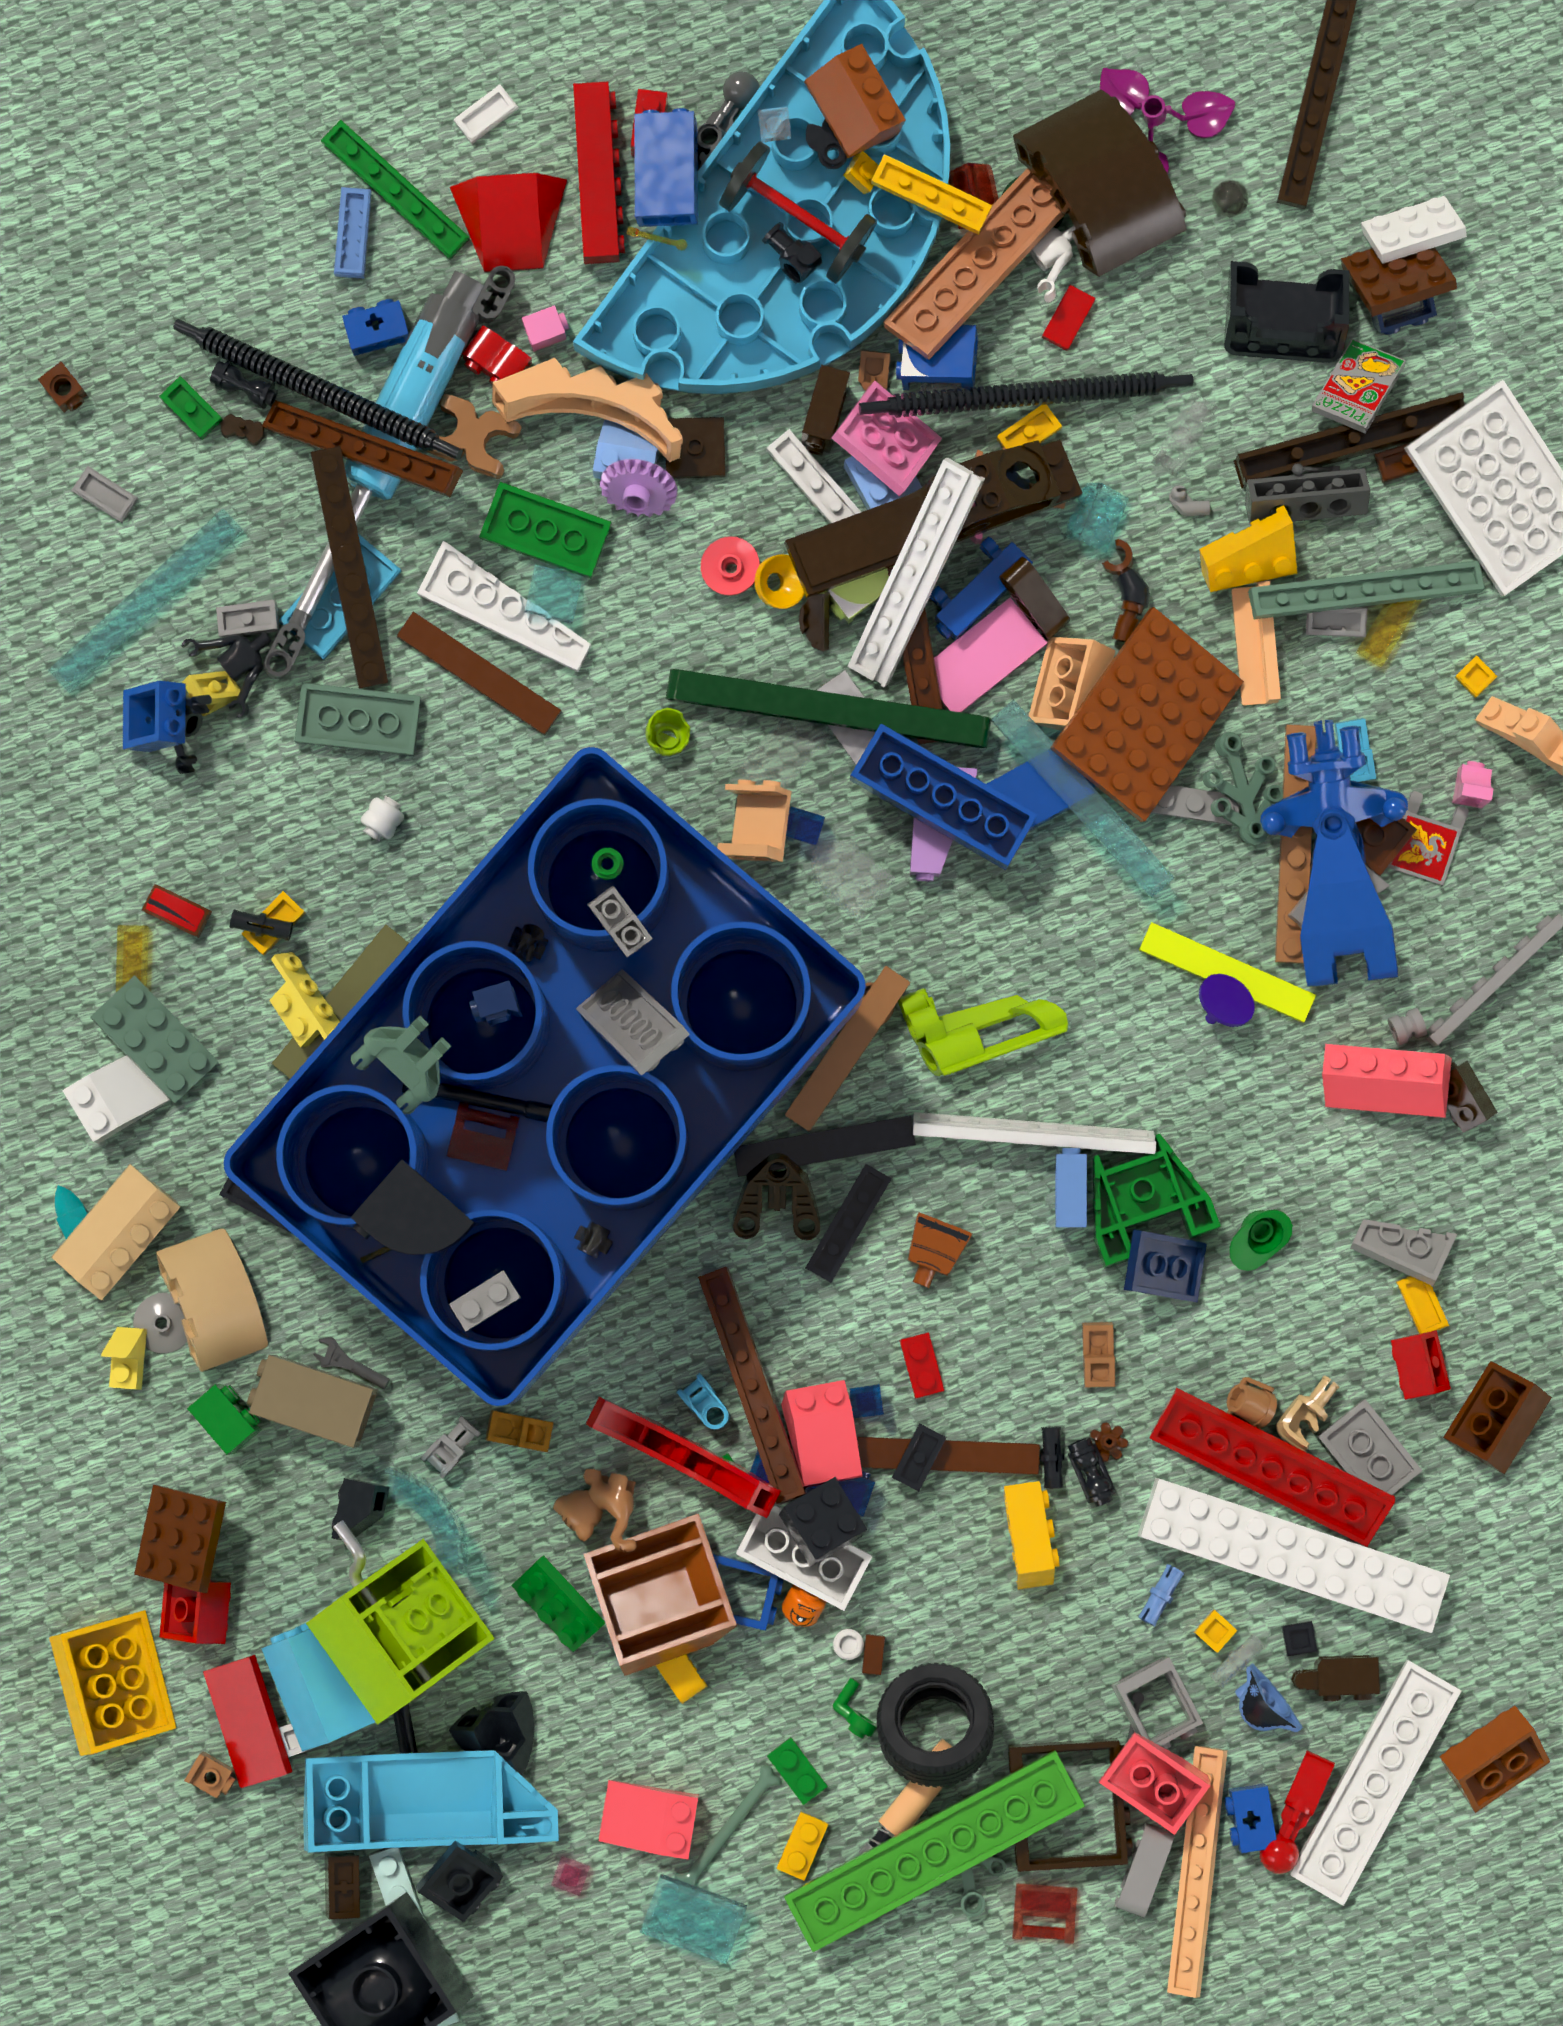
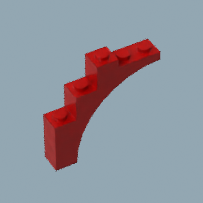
M602 1397L598 1398L585 1423L589 1427L675 1468L745 1509L765 1518H768L781 1490L744 1467L718 1456L701 1444L675 1433L638 1412L635 1413Z

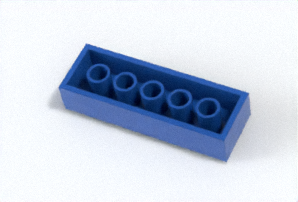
M883 724L879 725L850 775V781L1004 870L1008 868L1038 816L1034 811Z

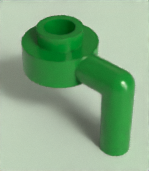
M850 1677L833 1703V1709L846 1719L850 1724L848 1730L861 1739L865 1735L872 1737L877 1730V1725L847 1705L860 1686L859 1682Z

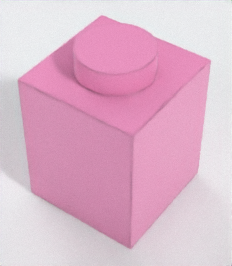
M555 305L522 317V323L533 352L566 340L565 331L569 329V325L564 313L558 314Z

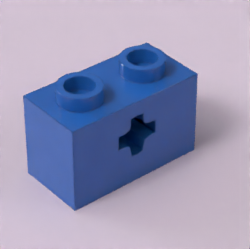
M382 300L376 304V307L369 309L356 307L349 310L348 314L342 316L354 356L405 343L409 335L399 300ZM378 320L379 330L374 331L372 322Z
M1257 1784L1228 1789L1230 1797H1225L1224 1800L1227 1815H1233L1234 1827L1229 1828L1232 1846H1238V1850L1241 1853L1266 1850L1269 1843L1277 1840L1268 1786L1266 1784ZM1248 1811L1257 1816V1819H1254L1252 1822L1253 1826H1249L1243 1821V1818L1248 1816Z

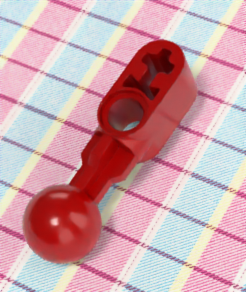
M1308 1750L1306 1751L1284 1802L1285 1806L1281 1813L1283 1823L1278 1834H1276L1277 1840L1269 1843L1266 1850H1260L1259 1853L1260 1860L1268 1871L1275 1874H1284L1296 1866L1299 1859V1850L1295 1840L1300 1829L1306 1828L1310 1817L1313 1816L1335 1762Z

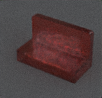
M968 162L949 171V185L991 205L998 200L991 165ZM958 225L959 229L965 230V228Z

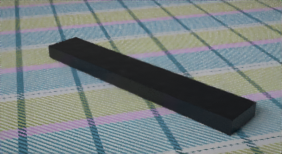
M911 1115L742 1145L734 1152L738 1177L747 1176V1173L766 1157L775 1153L784 1154L798 1166L915 1146L916 1142L913 1135ZM775 1162L769 1167L772 1171L787 1169L781 1162Z

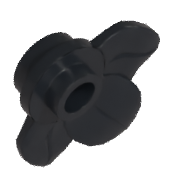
M826 119L823 121L822 127L808 124L806 128V141L809 147L818 153L820 163L828 169L842 167L847 161V156ZM830 150H835L839 156L837 159L832 160L827 156V153Z

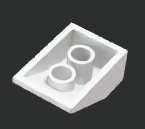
M127 1055L92 1072L62 1090L90 1138L97 1144L170 1101Z

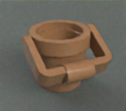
M1249 1377L1242 1378L1240 1383L1235 1385L1228 1394L1227 1413L1235 1417L1237 1415L1245 1422L1259 1429L1267 1426L1273 1419L1277 1409V1399L1273 1394L1275 1388ZM1249 1384H1253V1385H1255V1386H1257V1387H1260V1388H1262V1389H1258V1388L1249 1386Z

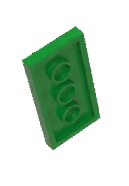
M499 482L479 538L592 579L612 522Z

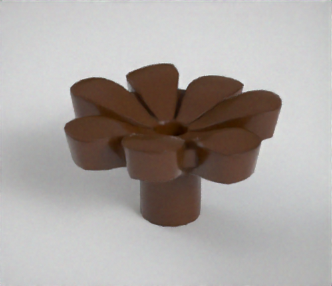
M1107 1422L1101 1424L1100 1432L1093 1429L1089 1434V1437L1095 1440L1104 1462L1109 1460L1110 1455L1115 1460L1121 1459L1123 1455L1119 1449L1127 1448L1128 1440L1120 1437L1124 1432L1123 1428L1117 1425L1112 1430ZM1107 1439L1111 1440L1110 1445L1106 1443Z

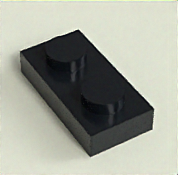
M919 1423L892 1478L919 1492L947 1437Z

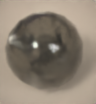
M1229 179L1221 182L1214 188L1212 194L1213 208L1224 217L1231 218L1241 214L1249 202L1247 189L1243 184L1235 180Z

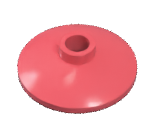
M723 537L714 541L705 550L701 559V574L705 583L713 591L727 596L738 595L748 590L755 583V574L760 565V560L754 547L746 540L738 537ZM729 564L737 565V570L734 573L726 571Z

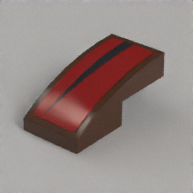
M154 884L141 910L197 938L200 937L212 913L211 910L157 884Z

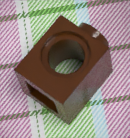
M61 361L38 378V381L64 413L67 410L74 411L84 403L83 398L87 396L86 392ZM70 384L71 391L67 395H58L60 386Z

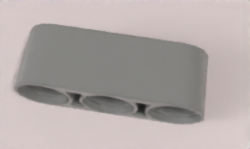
M1144 1823L1141 1829L1144 1831L1142 1838L1137 1840L1131 1859H1133L1131 1868L1126 1870L1120 1886L1122 1888L1119 1898L1116 1897L1114 1907L1142 1918L1145 1917L1174 1839V1834L1148 1823Z

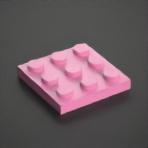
M874 381L831 438L900 496L908 488L942 438L917 416H911L910 414L909 417H903L902 415L900 418H896L895 415H889V413L860 415L859 403L886 401L888 397H893L879 383Z

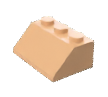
M1050 638L1046 646L1027 722L1063 731L1114 659L1116 650L1092 639Z

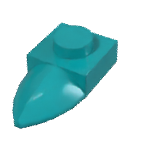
M57 1186L55 1211L58 1218L56 1220L67 1239L88 1214V1211L73 1192L62 1186Z

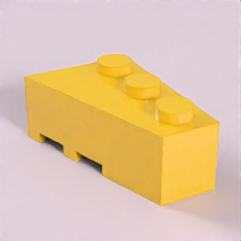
M1284 505L1276 509L1277 513L1261 521L1258 518L1250 522V527L1236 534L1231 532L1199 549L1202 575L1210 592L1297 574L1293 522Z
M1040 1481L1004 1486V1500L1012 1542L1013 1562H1015L1017 1573V1589L1053 1585L1055 1567H1060L1057 1548L1051 1549L1050 1538L1055 1537L1052 1519H1046L1045 1509L1050 1508L1047 1490H1041Z

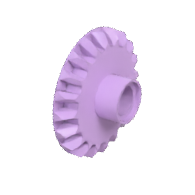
M639 459L620 460L610 464L601 476L600 487L602 488V496L607 497V503L615 504L616 510L624 509L626 514L634 513L638 517L641 514H645L650 518L653 513L661 515L663 511H669L671 505L675 504L677 497L675 480L665 469L654 463Z

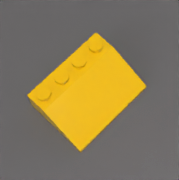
M146 1610L49 1637L80 1756L95 1754L176 1729Z

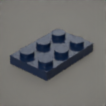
M1133 1229L1124 1290L1198 1303L1207 1243Z

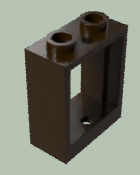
M821 364L802 430L801 443L811 454L823 455V452L830 453L834 441L831 437L838 427L849 388L850 372Z

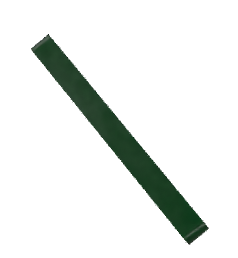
M670 669L665 698L670 701L677 699L689 704L876 732L879 725L883 724L904 737L975 748H987L992 720L990 717L679 669Z

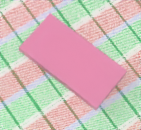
M1011 597L934 657L941 701L949 711L962 713L1048 644Z

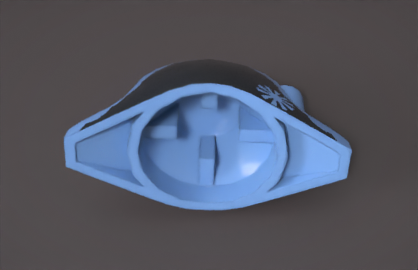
M1252 1663L1246 1669L1247 1682L1235 1690L1236 1695L1240 1699L1239 1710L1244 1721L1250 1727L1259 1731H1268L1276 1728H1283L1293 1732L1301 1730L1303 1727L1287 1701L1269 1679Z

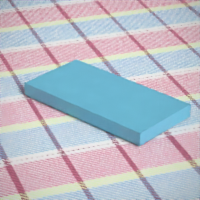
M358 534L373 605L401 573V569ZM333 572L304 631V644L323 660L328 657L347 635L335 572ZM302 594L280 618L279 623L284 626L289 622ZM290 631L294 636L296 635V632Z

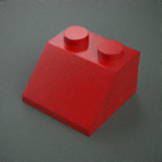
M210 1580L207 1593L164 1583L159 1637L195 1644H226L231 1583Z

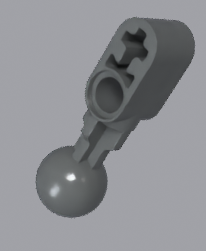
M743 71L731 74L723 85V96L725 99L719 111L712 112L707 122L697 129L698 150L701 151V154L698 151V161L700 162L698 171L732 126L738 112L746 107L760 88L759 82L752 74ZM708 136L718 137L717 141L712 145L703 143L704 139Z

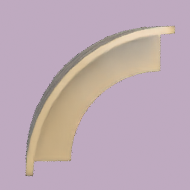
M218 1229L156 1251L160 1275L172 1296L174 1304H180L184 1319L181 1322L190 1355L201 1372L262 1350L268 1346L263 1320L251 1283L235 1246L225 1229Z

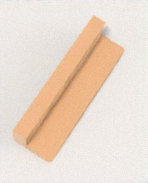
M1270 581L1258 582L1253 587L1270 585ZM1251 587L1233 588L1231 593L1239 678L1244 681L1240 686L1241 703L1244 706L1278 703L1281 699L1274 618L1254 620L1248 593Z

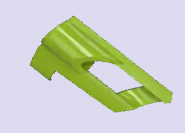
M926 988L901 996L898 1001L910 1035L917 1044L924 1063L936 1076L952 1074L1067 1032L1069 1025L1067 1014L1056 1004L1042 999L1028 1002L1018 995L939 1017L932 997H928ZM1022 1014L1029 1015L1040 1026V1029L985 1049L978 1034V1030Z

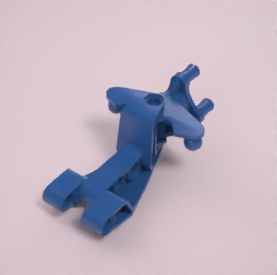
M1322 720L1314 722L1317 748L1314 755L1309 758L1306 733L1298 732L1286 736L1290 761L1288 762L1289 774L1307 780L1308 787L1267 807L1262 812L1260 820L1263 830L1269 835L1278 834L1292 838L1300 826L1313 827L1316 833L1312 871L1300 933L1307 987L1338 984L1335 957L1363 953L1367 964L1368 980L1398 977L1392 922L1383 907L1365 866L1364 844L1356 822L1370 818L1383 827L1405 816L1408 810V801L1400 792L1351 781L1350 775L1366 764L1365 754L1361 752L1359 727L1347 726L1339 729L1342 753L1339 747L1335 745L1333 720H1325L1326 732H1323Z

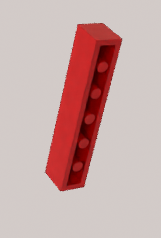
M609 81L574 83L584 264L620 262L619 253H625L624 235H618V225L623 224L622 206L616 207V196L622 195L621 178H615L614 167H620L619 149H613L612 138H618L617 120H611V109H616L615 91L609 90Z

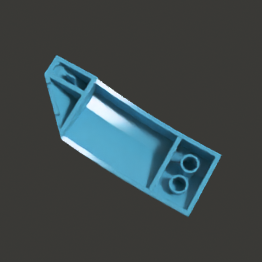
M494 1750L398 1753L305 1759L303 1826L304 1850L308 1853L451 1846L455 1840L462 1845H500L559 1841L558 1810Z

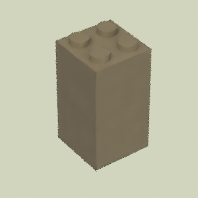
M268 1355L267 1359L261 1360L257 1371V1376L261 1377L258 1387L251 1389L247 1400V1405L251 1406L250 1414L352 1448L360 1446L378 1392L377 1388L278 1355Z

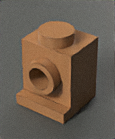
M203 1751L197 1757L184 1781L218 1798L221 1793L228 1794L236 1779L231 1777L234 1768ZM208 1772L215 1773L216 1781L214 1783L207 1781L206 1774Z

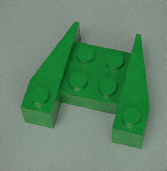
M1161 1134L1155 1135L1158 1151L1155 1154H1150L1104 1170L1099 1155L1094 1156L1092 1160L1094 1242L1104 1269L1129 1260L1131 1244L1125 1229L1179 1211L1189 1240L1216 1231L1221 1227L1210 1196L1194 1179L1192 1173L1183 1165Z

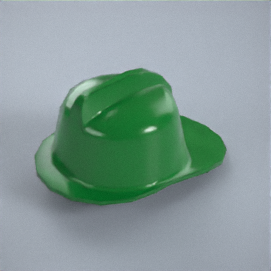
M1275 1209L1258 1210L1248 1214L1242 1222L1241 1229L1233 1237L1229 1247V1256L1232 1263L1238 1269L1245 1271L1255 1270L1262 1266L1289 1242L1293 1228L1290 1218L1284 1212Z

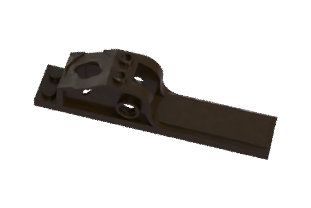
M1059 439L1043 446L1037 440L1009 449L986 453L959 463L973 471V474L979 477L982 476L985 480L974 501L976 506L971 508L955 543L1081 497L1083 493L1061 440ZM1029 467L1033 471L1037 483H1034L1030 489H1022L1013 481H1010L1006 473H1014ZM936 475L929 479L927 484L921 489L907 496L785 540L784 544L806 598L894 566Z

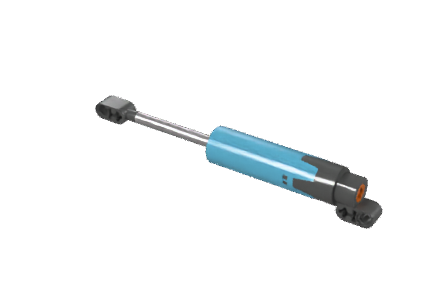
M497 266L490 272L484 285L461 272L454 271L443 295L430 293L375 403L393 410L402 416H406L415 422L428 426L478 323H491L495 321L502 311L515 284V274L506 266ZM496 275L504 276L508 281V286L505 288L497 287L493 282V277ZM493 295L496 298L491 306L492 310L487 314L483 312V305ZM364 424L361 430L367 434L414 451L416 450L413 445L402 442L400 439L389 436L367 424ZM347 460L344 467L347 481L355 487L351 495V501L357 525L370 497H379L383 500L392 499L401 479ZM329 542L289 622L279 630L264 660V671L271 678L281 679L288 674L305 641L304 631L334 572ZM291 630L296 632L295 638L299 640L298 643L293 641L287 651L293 653L292 657L283 650L275 649L276 645L281 649L283 648L287 640L283 633L289 634ZM278 656L284 659L286 663L285 670L282 672L273 671L269 664L271 658Z

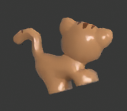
M586 1469L583 1477L585 1483L591 1485V1488L589 1490H575L568 1495L559 1497L555 1501L553 1509L561 1515L564 1523L571 1530L575 1531L577 1537L582 1541H586L591 1537L594 1527L601 1521L603 1510H607L617 1519L610 1536L614 1548L622 1552L634 1551L637 1547L636 1541L633 1539L623 1540L622 1535L628 1526L629 1517L634 1510L633 1495L636 1482L629 1481L625 1475L611 1473L610 1477L603 1476L601 1471Z

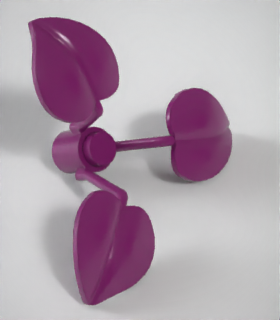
M1103 68L1101 72L1100 90L1102 89L1111 97L1115 96L1130 116L1135 111V108L1140 111L1142 110L1143 119L1148 124L1149 141H1153L1154 127L1161 125L1165 121L1167 114L1180 121H1187L1188 130L1194 136L1200 138L1216 136L1224 129L1235 108V101L1226 95L1211 91H1198L1188 95L1183 100L1182 109L1185 115H1181L1173 110L1170 105L1165 106V102L1161 97L1157 95L1149 96V83L1141 73L1129 69ZM1159 152L1158 157L1168 174L1169 162L1167 156Z

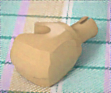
M1323 1376L1310 1396L1299 1394L1293 1400L1276 1424L1278 1435L1283 1441L1306 1452L1309 1443L1303 1437L1299 1424L1300 1422H1306L1312 1433L1319 1431L1317 1418L1321 1421L1327 1419L1328 1415L1325 1412L1324 1406L1336 1390L1340 1388L1335 1382L1325 1391L1324 1389L1331 1379Z

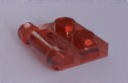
M460 1103L447 1157L507 1171L520 1117L511 1115L508 1118L471 1109L468 1104ZM468 1120L506 1129L505 1139L464 1129L465 1122Z
M1016 1883L1012 1939L1022 1940V1937L1064 1940L1066 1944H1074L1077 1887ZM1023 1915L1065 1919V1928L1023 1924Z

